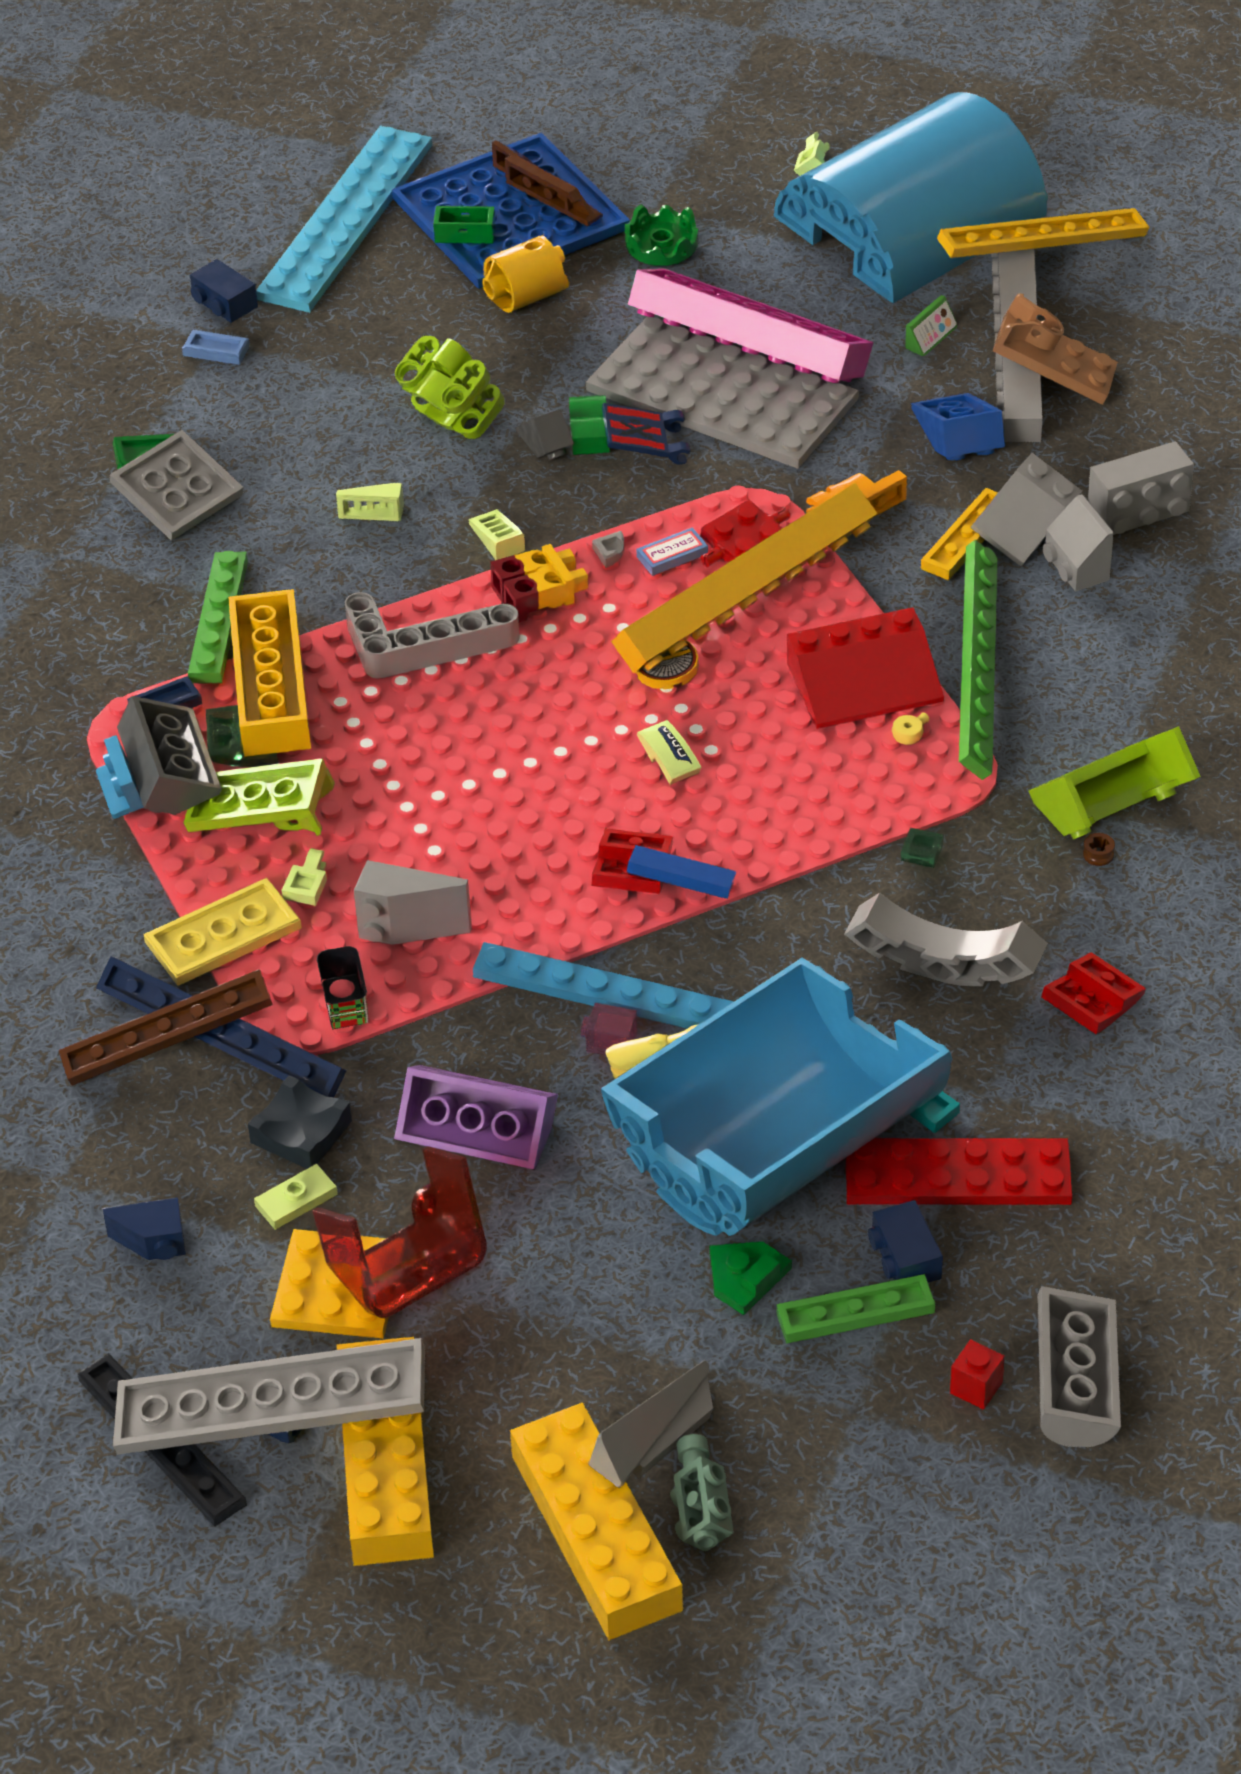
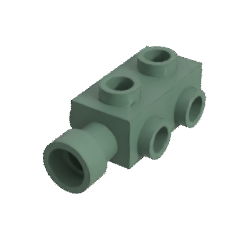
M689 1434L681 1437L676 1443L678 1460L683 1464V1469L674 1474L675 1488L670 1491L671 1500L678 1507L680 1518L675 1524V1531L683 1542L702 1551H708L734 1533L724 1466L708 1459L710 1454L707 1438L700 1434Z

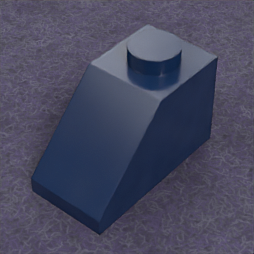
M178 1197L103 1208L108 1237L145 1259L167 1260L174 1256L186 1255Z

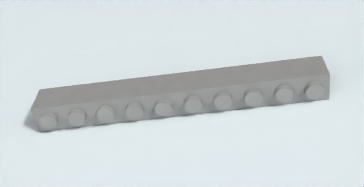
M1034 249L991 254V257H997L992 258V294H998L993 295V313H999L994 314V332H999L1003 317L1017 294H1024V297L1037 305ZM995 333L994 344H995V341H996V338H997L998 333ZM995 352V371H1001L996 372V390H1002L997 391L996 408L1002 410L1004 442H1041L1042 398L1040 374Z

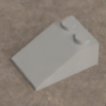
M1031 453L973 523L971 529L1015 563L1022 566L1046 539V529L1071 501L1082 493V490L1034 453Z
M367 860L354 888L359 938L394 945L471 932L472 921L468 879Z

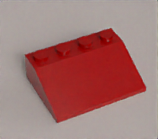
M913 607L787 634V665L816 729L944 702L943 691L925 631Z

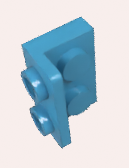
M117 735L104 740L108 751L107 754L103 755L106 765L96 769L109 811L114 819L143 808L127 756Z

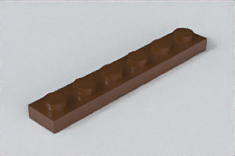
M260 969L58 1051L67 1079L73 1086L269 1007L273 1003Z

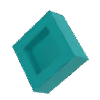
M942 1091L909 1115L933 1133H936L960 1113V1103Z

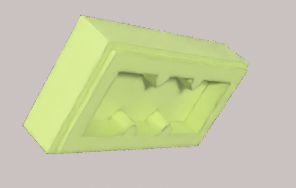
M315 1164L254 1198L255 1207L276 1230L338 1195L337 1186Z

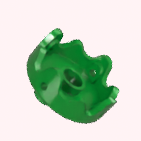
M638 205L634 210L630 223L625 224V245L628 253L636 260L654 266L674 265L691 257L698 247V228L696 227L692 209L686 207L681 213H678L669 205H663L657 213L649 214L644 205Z

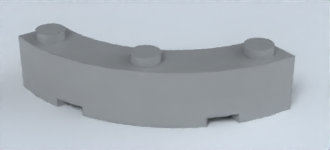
M881 893L859 905L844 933L850 940L878 959L886 956L901 963V970L960 986H983L985 981L996 980L1001 984H1005L1033 974L1048 944L1023 921L1009 927L991 931L953 929L917 917L902 909Z

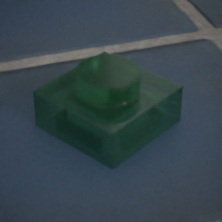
M910 827L901 850V861L934 868L943 846L944 835Z

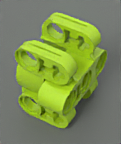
M429 335L419 338L395 370L396 380L404 391L412 394V404L419 413L426 415L440 426L454 430L469 439L480 437L505 404L504 396L499 388L494 384H488L490 374L485 365L479 360H473L467 350L452 339L447 338L441 346L434 336ZM433 349V351H432L431 353L426 352V353L424 354V352H425L426 350L431 351V350ZM417 370L415 378L410 381L403 380L404 375L408 371ZM494 397L493 401L487 400L485 402L486 398L492 399ZM422 398L429 403L421 405L419 400ZM471 418H478V423L475 427L471 429L464 428L466 421Z

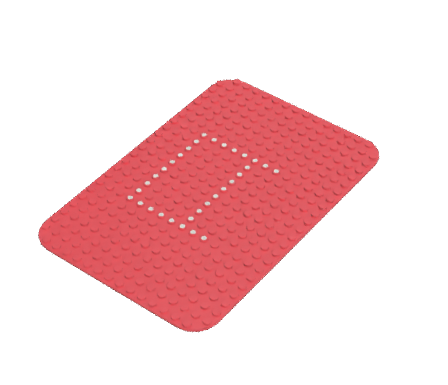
M737 485L729 490L716 492L555 547L554 550L556 552L571 549L576 559V569L574 570L584 568L588 574V589L574 593V604L565 606L563 603L556 608L545 607L527 613L528 620L519 623L520 639L518 643L509 648L377 679L366 674L349 634L347 619L299 635L311 749L275 753L274 757L254 758L257 760L275 759V761L259 762L242 756L222 741V738L215 731L216 725L239 726L234 658L226 662L222 683H193L202 698V704L193 707L215 772L323 759L335 784L333 790L317 803L315 815L322 826L320 835L316 836L315 832L305 829L298 831L282 830L275 827L273 822L188 832L183 824L187 810L174 815L164 812L154 813L143 807L123 817L179 917L185 916L265 878H268L282 896L281 890L292 866H303L311 848L324 851L321 861L326 862L327 882L316 906L285 900L301 920L302 928L210 971L219 986L260 969L273 1005L240 1019L314 1055H321L338 1051L508 987L507 985L473 977V967L483 942L572 963L963 816L982 805L996 787L998 763L993 755L992 774L981 780L959 762L960 708L942 686L944 702L816 729L787 665V634L884 613L838 554L833 552L831 548L824 552L826 557L812 567L808 562L801 566L804 570L792 580L788 581L785 577L779 580L781 585L767 596L763 592L756 595L758 600L743 611L740 607L734 609L735 615L719 626L716 621L709 625L711 630L696 641L693 637L687 639L696 648L699 658L697 674L690 682L682 685V682L675 684L672 689H655L640 682L637 674L632 672L611 641L624 628L729 562L720 559L707 568L701 563L700 558L652 576L637 558L636 549L692 527L700 536L701 527L748 499L763 512L770 515L782 507H786L791 517L779 524L782 528L805 515L804 511L793 503L787 495L777 494L766 489L745 488L744 486ZM622 531L624 536V553L615 564L605 568L592 549V540ZM705 541V543L708 545L709 552L712 550V547ZM491 570L380 607L378 611L386 630L391 631L502 604V602L491 587ZM188 674L129 693L124 697L114 698L93 719L87 736L91 760L96 769L106 765L103 759V755L108 753L104 743L105 739L117 735L124 750L117 726L128 705L127 698L186 677ZM921 713H926L929 716V722L923 725L924 732L922 738L917 743L905 745L894 739L892 726L898 717L903 715L918 717ZM666 720L684 738L702 767L700 773L671 785L668 783L657 761L651 762L637 736L639 731ZM238 727V728L235 729V734L237 735L238 738H239L238 729H240V727ZM289 820L292 823H298L297 820ZM605 828L673 836L672 855L736 871L735 880L728 899L668 883H663L660 894L591 886L592 872L598 859L599 843ZM367 860L468 879L472 921L471 932L394 945L359 938L354 888ZM350 946L356 948L359 953L367 990L368 1023L332 1029L318 968L317 955L324 950ZM340 979L333 982L329 990L333 996L344 998L354 992L355 986L349 980Z

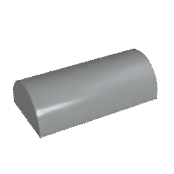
M1041 1286L1038 1292L1041 1430L1048 1439L1063 1446L1092 1447L1103 1444L1112 1439L1121 1428L1116 1300Z

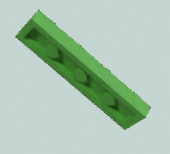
M925 1274L776 1304V1314L786 1344L935 1313V1302Z

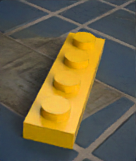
M988 488L981 492L921 559L922 570L948 581L965 563L966 546L974 540H977L980 544L985 540L972 530L971 526L998 492Z

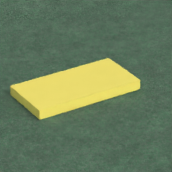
M265 878L145 933L144 940L176 985L179 986L293 933L302 927L299 917L268 878Z

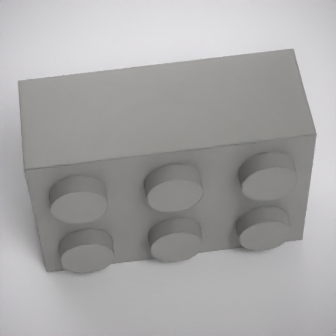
M1174 441L1090 467L1088 502L1113 531V535L1121 534L1140 526L1150 525L1169 517L1179 516L1189 512L1194 463L1178 443Z

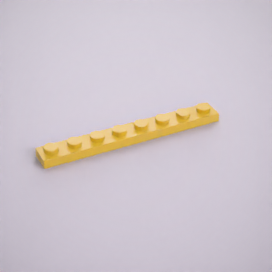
M1136 208L946 228L940 229L937 239L950 258L1142 237L1146 236L1149 225Z

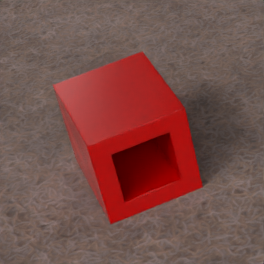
M970 1339L951 1366L950 1394L984 1410L1003 1383L1005 1355Z

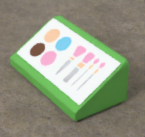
M939 296L906 325V349L925 356L957 328L956 319L945 296Z

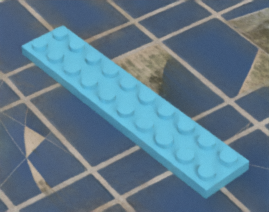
M379 126L257 288V300L310 313L393 200L392 189L405 184L432 147V137L397 130L392 127Z

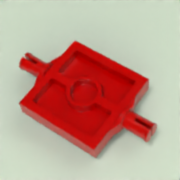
M748 499L701 527L700 537L711 545L712 550L700 556L701 563L708 568L720 559L726 562L734 560L783 529L779 524L790 519L789 510L786 507H782L770 515L763 512Z

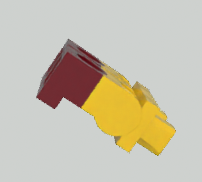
M548 544L542 546V551L532 550L490 562L491 587L502 604L512 605L518 610L519 623L528 620L527 613L545 607L556 608L563 603L565 606L574 604V593L588 589V574L584 568L574 570L576 569V559L570 548L556 552L552 545Z

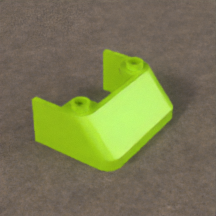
M1178 726L1127 746L1030 789L1028 792L1035 806L1063 836L1070 834L1072 839H1076L1092 832L1090 826L1096 821L1153 796H1156L1157 801L1176 794L1174 787L1201 776Z

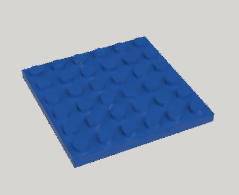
M542 133L507 146L521 153L544 171L577 187L584 200L603 214V217L590 226L582 224L506 183V173L493 166L492 151L392 189V199L434 243L433 222L436 206H494L496 226L493 244L435 243L478 289L483 287L482 281L485 278L484 261L491 255L542 235L553 246H560L564 255L622 233L625 231V224L630 223V219ZM461 213V215H470V213Z

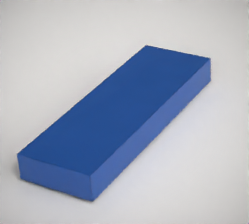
M635 845L627 867V872L630 874L725 899L729 897L736 871L638 845Z

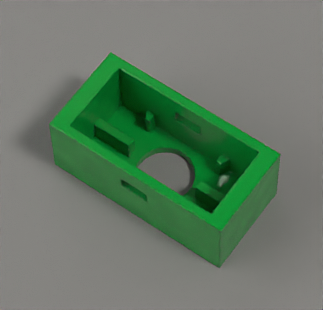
M436 206L433 222L435 243L493 244L496 226L494 206ZM461 213H470V215H461Z

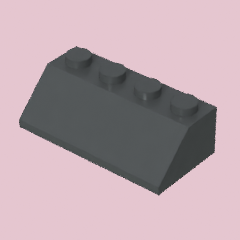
M131 696L117 729L144 809L154 813L164 812L176 815L219 795L222 788L193 708Z

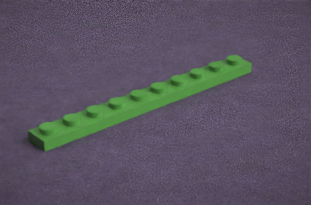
M974 540L966 546L959 762L981 780H984L992 774L997 557L990 548L984 547L977 540Z

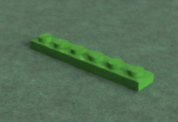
M224 551L215 552L188 670V677L192 683H222L232 639L228 597L241 595L248 564L247 552Z

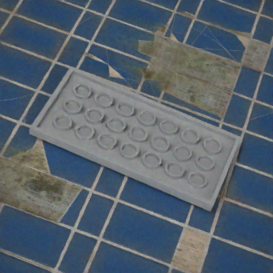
M646 317L586 381V391L597 395H606V398L632 408L660 413L680 410L684 413L685 420L684 422H675L680 423L681 426L798 469L859 399V390L841 383L825 381L816 374L797 371L794 369L795 367L788 364L772 362L763 355L744 352L740 347L719 343L710 336L691 333L689 329L666 324L663 320L656 317Z

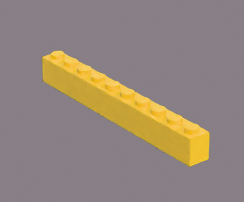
M854 483L624 628L611 642L633 673L644 667L647 671H650L664 661L662 655L669 651L671 656L675 655L688 645L685 640L693 637L695 641L700 639L711 630L709 625L715 621L719 626L735 615L733 610L737 607H740L742 611L747 609L758 600L756 595L763 592L767 596L781 585L779 580L784 577L788 581L792 580L804 570L801 566L807 562L812 567L826 557L824 552L829 548L835 552L849 542L847 537L851 534L855 538L862 535L871 528L868 522L878 513L857 484Z

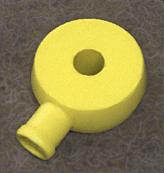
M921 713L918 717L912 715L898 717L892 726L894 739L905 745L917 743L922 738L924 732L923 725L929 722V716L926 713Z

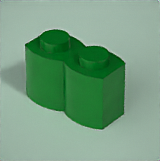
M606 395L569 397L571 438L574 443L572 444L573 455L610 453L602 413V405L606 403Z

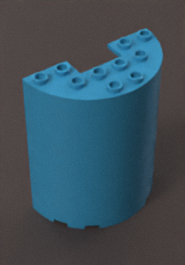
M955 92L942 97L790 181L786 188L780 191L776 199L773 217L812 245L821 241L823 228L854 251L853 275L890 302L895 303L974 257L950 258L937 239L940 229L1042 218L1047 215L1048 195L1035 155L1023 134L1012 122L1010 116L986 98L966 92Z
M800 958L602 1087L601 1092L614 1128L618 1129L621 1127L624 1136L631 1144L626 1149L630 1158L640 1173L648 1171L654 1182L660 1187L656 1193L680 1216L696 1228L715 1236L722 1232L731 1236L940 1094L949 1080L952 1062L950 1051L943 1044L936 1043L925 1036L919 1029L911 1027L900 1019L894 1022L896 1040L888 1038L873 1025L867 1024L854 1016L853 993L845 982L832 977L820 966H815L806 959Z

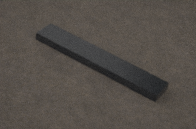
M108 1353L77 1373L79 1382L115 1419L118 1381L133 1378ZM195 1444L145 1451L215 1527L247 1505L243 1494Z

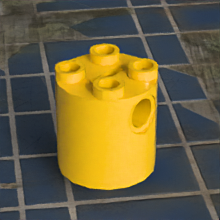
M542 235L487 257L483 265L485 278L482 281L486 295L500 309L510 313L569 288V281L562 265L565 261L563 250L558 245L553 246Z

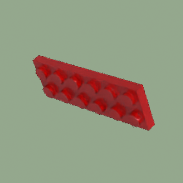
M874 1138L846 1158L847 1205H898L913 1200L916 1201L917 1205H1072L1068 1138Z

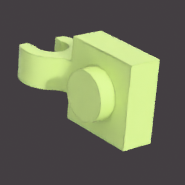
M815 132L806 139V149L799 153L794 171L799 176L825 163L824 157L825 153L829 150V143H823L821 140H818V132Z
M311 848L303 866H292L281 890L284 900L316 906L327 882L326 862L321 861L324 856L323 850Z

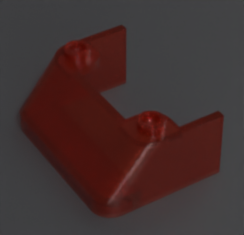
M429 1146L422 1149L430 1183L419 1189L413 1197L411 1210L414 1223L365 1251L355 1218L320 1207L312 1210L327 1266L367 1313L380 1318H388L478 1266L484 1259L487 1251V1242L466 1157Z

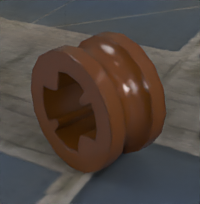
M1104 833L1090 834L1084 841L1083 858L1086 862L1095 866L1109 864L1114 858V840Z

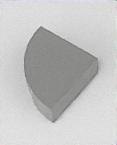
M622 531L592 540V549L605 568L615 564L624 553V536Z

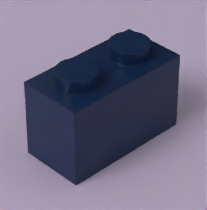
M218 259L190 274V291L193 299L197 303H202L211 309L215 315L223 317L230 323L258 307L255 283Z
M915 1200L873 1212L872 1228L868 1229V1237L873 1250H880L883 1256L881 1258L882 1267L888 1279L898 1280L925 1274L928 1283L942 1279L943 1255Z

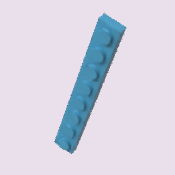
M483 942L473 967L474 978L686 1029L690 1026L701 1024L734 1002Z

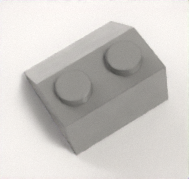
M1081 494L1076 496L1046 529L1043 553L1046 560L1052 562L1058 569L1061 579L1064 582H1068L1076 592L1110 580L1114 533Z

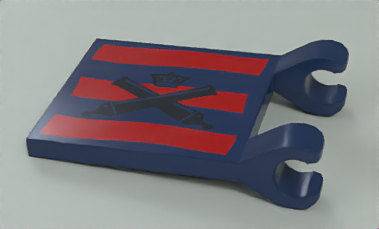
M603 403L602 413L608 448L667 457L677 465L686 464V456L680 453L690 454V445L687 442L668 444L665 429L671 433L680 432L681 425L675 421L684 422L685 416L682 411L671 410L660 413Z

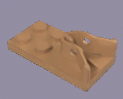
M1017 294L1003 317L992 351L1103 405L1108 397L1118 362L1104 353H1098L1084 346L1078 340L1064 336L1063 325L1056 316L1048 310L1035 305L1024 297V294ZM1043 315L1045 320L1039 321L1036 316Z

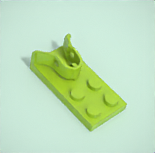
M323 759L219 771L216 774L222 788L220 794L187 809L183 822L188 832L273 822L275 827L282 830L298 831L305 829L315 832L316 836L321 834L322 826L315 815L317 803L333 790L335 782ZM289 820H297L298 823H292Z

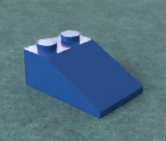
M970 393L911 403L912 411L934 450L946 457L947 460H961L965 458V454L975 452L977 455H988L994 453V449L1005 447L1002 410Z

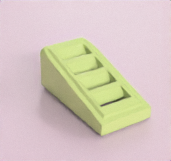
M402 483L337 490L338 518L401 521L404 507ZM348 501H354V507L349 508ZM361 501L366 502L367 505L362 506Z
M496 509L469 519V525L495 560L525 551L524 534L499 510Z

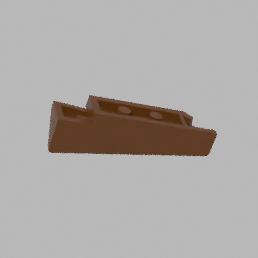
M497 140L492 142L493 166L506 173V183L586 226H590L603 217L601 212L584 200L577 187L544 171L521 153Z

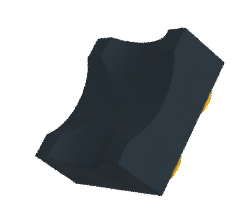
M289 1075L281 1084L279 1091L266 1109L255 1115L248 1123L250 1142L308 1169L319 1163L352 1122L350 1102L341 1098H332L319 1094L307 1087L299 1079Z

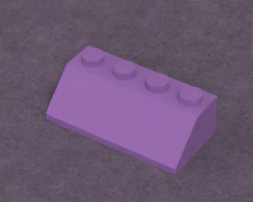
M423 1065L407 1067L394 1139L534 1170L552 1129L558 1094Z

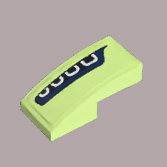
M668 720L637 733L651 762L657 761L670 785L700 773L702 767L684 738Z

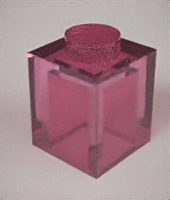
M595 1003L591 1015L585 1016L582 1022L581 1037L586 1038V1052L606 1055V1050L610 1046L634 1040L637 1036V1010Z

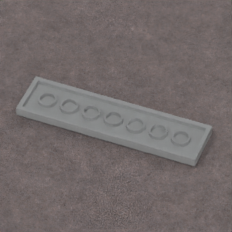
M422 1338L121 1380L118 1381L113 1447L117 1455L422 1413L424 1412L425 1345Z

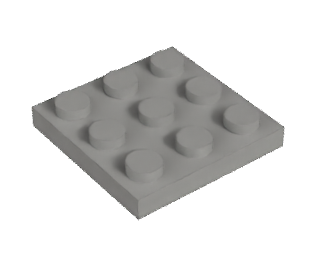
M183 430L110 474V483L171 541L241 497L244 487Z

